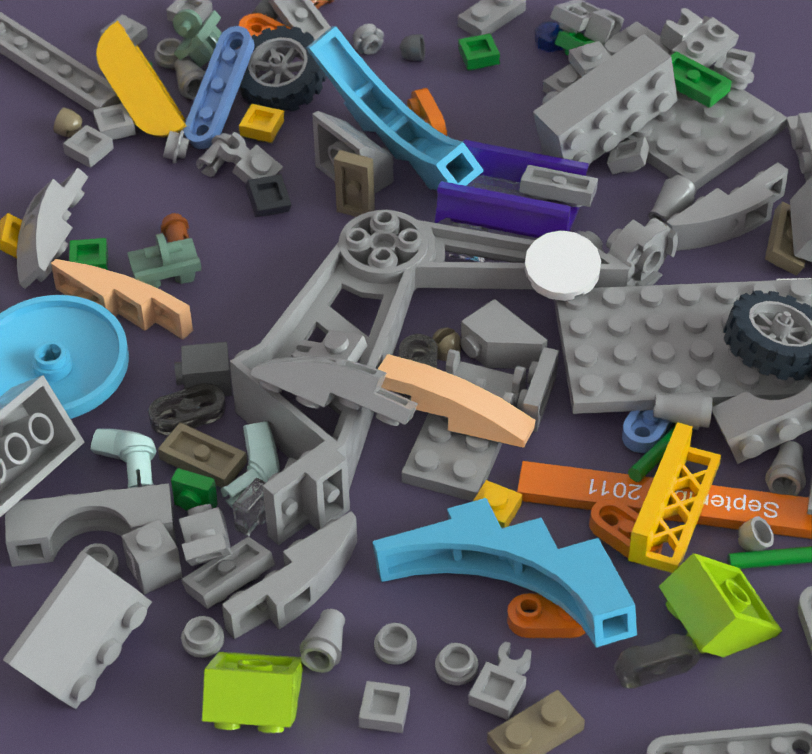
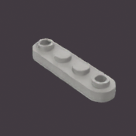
M793 723L661 736L650 743L647 754H797L794 752V749H802L807 754H812V726L805 723Z

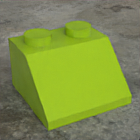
M693 553L659 585L660 590L668 600L665 603L667 609L675 618L682 622L688 631L686 634L688 642L700 653L706 652L726 657L777 637L782 632L740 568Z
M218 652L204 671L202 721L214 722L215 728L223 730L239 729L241 724L258 725V730L266 733H279L284 731V727L290 728L297 713L303 672L301 657Z

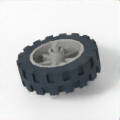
M277 26V29L270 30V28L261 31L262 34L251 36L254 41V50L239 86L242 96L247 99L249 105L256 104L283 111L290 109L293 112L300 109V105L311 103L315 94L319 95L323 89L322 82L326 81L327 76L306 49V47L314 42V38L309 32L303 33L301 28L294 26L292 29H287L286 26ZM295 57L303 60L291 63ZM259 70L267 71L265 74L258 77ZM300 71L296 76L291 73ZM275 79L274 84H268V82Z
M762 290L753 291L751 295L745 293L740 296L739 300L736 299L723 329V333H725L724 341L726 345L731 346L730 351L735 357L740 356L743 359V364L749 368L753 366L759 369L758 372L763 375H776V378L780 380H787L788 377H793L795 381L804 380L806 375L810 378L812 377V307L806 303L800 304L796 302L797 298L792 296H779V292L769 291L768 294L763 293Z

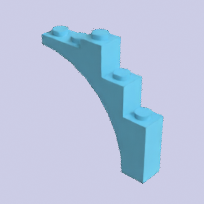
M332 26L306 47L346 101L343 104L364 131L376 132L395 159L409 161L429 189L437 190L441 181L466 186L484 171L463 142L452 139L437 131L408 108L369 68L336 26Z
M487 498L447 508L448 520L372 541L377 572L381 582L413 575L440 573L485 576L508 581L537 592L560 606L582 626L595 647L637 636L635 603L599 538L558 549L542 518L501 528Z

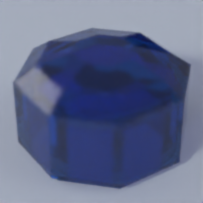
M556 21L540 23L535 29L537 47L547 52L562 50L563 48L556 45L555 42L559 31L565 30L560 28L559 23Z

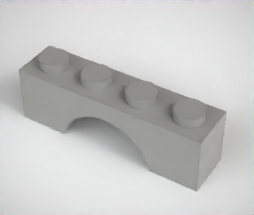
M812 383L800 393L786 399L765 400L745 391L712 407L713 415L737 464L757 457L762 452L786 441L793 440L799 435L812 430Z
M169 483L18 501L5 513V542L12 567L53 562L58 551L67 541L85 532L109 531L122 536L158 519L161 520L176 544Z

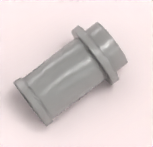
M227 133L215 135L211 142L212 145L196 161L198 169H201L204 164L207 165L201 171L204 175L213 177L225 162L217 154L222 143H225L231 149H235L228 143L231 135Z

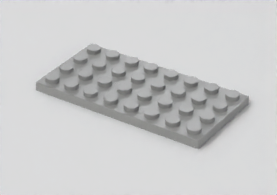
M812 279L593 288L585 295L583 293L576 295L572 300L562 301L554 299L573 414L653 410L654 402L656 401L655 394L665 395L703 391L704 396H712L713 407L745 391L765 400H781L800 393L812 383V377L809 378L806 375L804 380L797 381L793 377H788L787 380H780L776 378V375L769 374V376L759 373V369L753 366L749 368L742 363L743 359L740 356L735 357L731 353V346L726 345L724 341L725 333H723V329L736 299L739 300L740 296L745 293L751 295L753 291L762 290L763 293L767 294L769 291L779 292V296L783 297L789 295L797 298L796 302L800 304L806 303L812 307Z

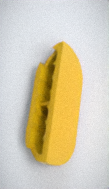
M117 20L105 30L97 45V62L101 71L134 123L142 131L157 137H168L170 130L180 133L181 130L187 127L183 114L138 45L135 46L125 28Z

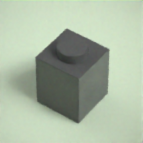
M227 342L181 346L182 362H175L176 384L184 385L186 400L232 396Z

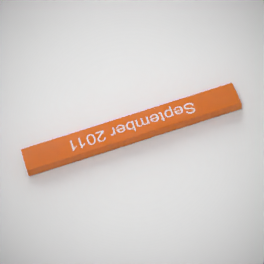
M522 461L517 492L523 494L522 501L585 510H591L594 504L601 500L612 499L624 503L639 514L654 478L644 477L640 482H635L628 474ZM711 485L697 524L739 529L744 522L758 516L769 524L773 534L812 539V515L807 514L808 497ZM690 487L674 492L680 501L696 497ZM679 514L663 519L684 522Z

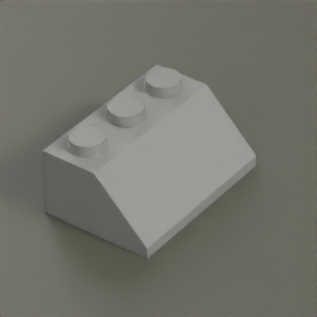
M81 551L3 661L61 701L77 709L79 704L93 693L96 680L106 666L112 664L121 652L122 644L131 631L140 626L144 621L147 609L152 601L90 555Z

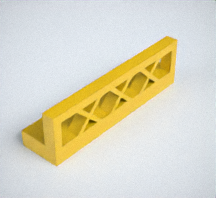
M678 422L675 426L632 529L628 561L673 573L682 563L721 460L720 454L690 447L693 426ZM686 461L706 465L708 468L691 474L685 464ZM690 487L696 497L680 501L674 492ZM679 514L685 524L669 529L663 519ZM667 542L673 549L674 554L673 557H668L650 552V550L654 546Z

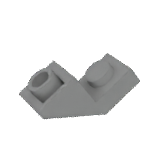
M210 504L197 506L187 511V517L179 519L185 543L181 545L185 559L191 566L232 554L224 513L219 507L212 509Z

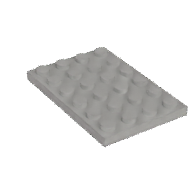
M637 21L608 39L605 45H603L612 56L645 33L669 55L672 50L661 43L659 35ZM570 63L543 81V92L546 94L552 91L561 92L580 79L581 76ZM731 87L730 92L711 108L676 90L678 101L668 111L660 113L647 122L641 130L633 132L621 142L645 136L650 147L646 162L670 178L674 175L686 177L694 184L697 191L784 130L788 117L744 89Z

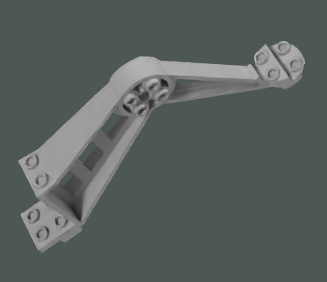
M376 210L361 214L345 225L339 236V242L261 343L249 350H242L234 359L230 360L235 412L248 424L268 421L276 447L288 458L291 457L297 460L282 472L272 475L267 483L263 485L268 537L277 545L283 543L308 523L317 530H320L326 523L333 519H339L350 510L349 489L374 411L363 406L361 410L347 407L339 402L340 396L335 395L333 401L328 406L336 411L340 417L334 434L331 437L278 392L262 387L259 384L260 379L250 375L252 368L265 361L290 357L294 351H297L300 341L308 340L315 328L318 327L326 334L332 329L364 335L367 348L359 358V363L378 369L387 354H394L413 292L417 288L534 289L528 276L526 277L525 260L527 250L535 240L416 220L408 214L393 210ZM657 218L651 219L645 227L633 219L623 230H614L606 243V246L610 249L609 252L606 254L597 248L601 259L599 280L593 288L654 285L662 277L658 270L664 263L667 255L669 254L673 258L678 247L677 232ZM445 251L510 263L445 262ZM341 289L363 298L382 300L369 337L330 307Z

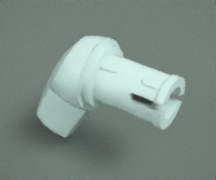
M268 421L243 426L248 454V471L227 486L221 488L223 497L230 496L225 501L235 510L258 492L263 491V485L267 483L268 479L275 473L280 472L276 445Z
M96 429L91 442V451L94 454L126 462L128 488L140 487V479L142 486L153 484L151 460L156 455V448L151 438L141 433L127 430Z

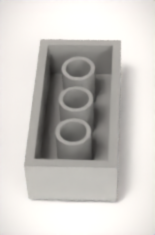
M644 33L534 110L533 115L543 155L585 162L590 165L591 162L605 152L613 150L619 142L633 132L641 130L654 117L668 111L678 101L672 58Z
M44 375L16 385L0 397V517L85 443Z

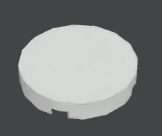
M555 231L539 237L529 247L525 260L526 277L528 276V279L531 281V286L537 293L549 299L567 301L574 299L576 295L582 293L585 295L593 289L599 280L601 259L597 248L588 238L576 232Z

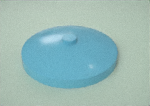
M47 295L20 302L0 313V397L10 388L44 375L66 413L72 419L101 405L116 391L125 377L129 362L126 335L118 319L102 305L77 296Z

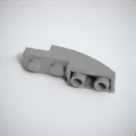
M777 162L767 170L760 171L743 186L733 189L729 195L717 188L705 197H699L693 205L681 213L671 216L666 225L678 234V247L676 251L722 243L752 231L771 220L773 203L785 194L788 169Z
M79 168L73 171L61 184L52 179L33 197L25 212L17 243L19 284L24 289L36 279L42 282L52 271V259L59 258L69 245L65 239L73 227L66 222L71 215V212L67 209H72L83 197L85 192L81 188L88 179V176Z
M321 356L285 357L262 362L253 367L250 373L251 376L260 379L259 384L262 387L278 393L285 390L297 395L296 401L307 407L315 409L319 408V405L325 407L337 395L340 396L339 402L356 410H361L363 406L377 412V419L393 426H398L399 423L406 425L412 419L418 403L381 388L387 374L386 372L344 359Z
M352 511L339 519L329 521L322 529L305 539H299L292 543L288 549L283 551L284 568L270 572L262 581L245 591L236 592L228 601L222 604L225 629L234 640L268 619L278 629H281L311 607L331 587L349 561L357 543L356 516Z

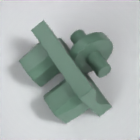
M182 9L175 15L173 28L176 33L184 37L174 51L179 60L189 55L199 67L210 61L218 39L222 34L216 27L221 17L215 10L209 14L204 23H202L199 14L190 9Z
M163 233L155 234V246L127 252L134 279L156 288L161 286L162 279L174 277L175 282L180 284L193 282L195 272L201 271V262L197 256L192 238L166 243Z

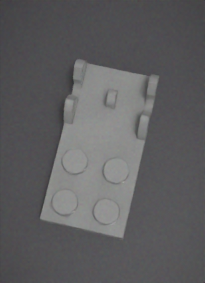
M453 349L448 351L446 360L447 373L465 379L517 408L520 392L522 389H526V368L516 366L513 375L460 361L459 351ZM428 413L401 472L402 483L473 501L484 482L488 479L503 443L448 431V417Z

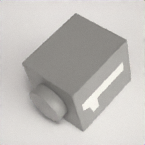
M160 519L121 536L127 566L144 595L182 578L178 547Z

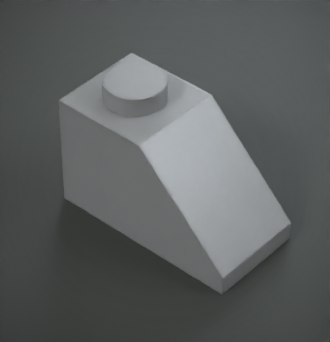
M493 299L461 321L460 343L463 351L470 358L478 360L486 368L515 369L516 366L529 369L532 361H539L543 347L547 348V339L496 299Z

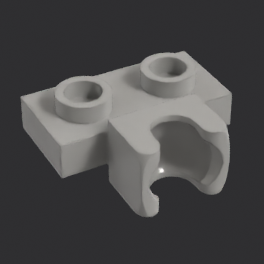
M572 0L555 5L550 18L560 22L559 27L571 33L586 30L584 33L585 37L595 42L600 41L602 45H605L608 39L620 32L624 21L623 17L607 9H600L583 0Z
M682 8L678 23L667 20L660 35L661 43L672 50L671 55L677 51L708 68L736 45L739 35L720 21L712 17L702 25L703 19L689 9Z

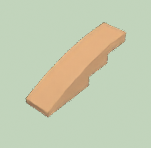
M55 259L51 263L55 287L65 295L94 301L109 310L115 317L119 314L144 331L157 323L182 340L193 332L190 305L156 287L129 276L92 265Z
M387 354L378 370L387 373L381 388L411 395V400L418 403L416 407L418 411L448 417V431L524 448L535 428V419L502 398L465 379L429 365Z

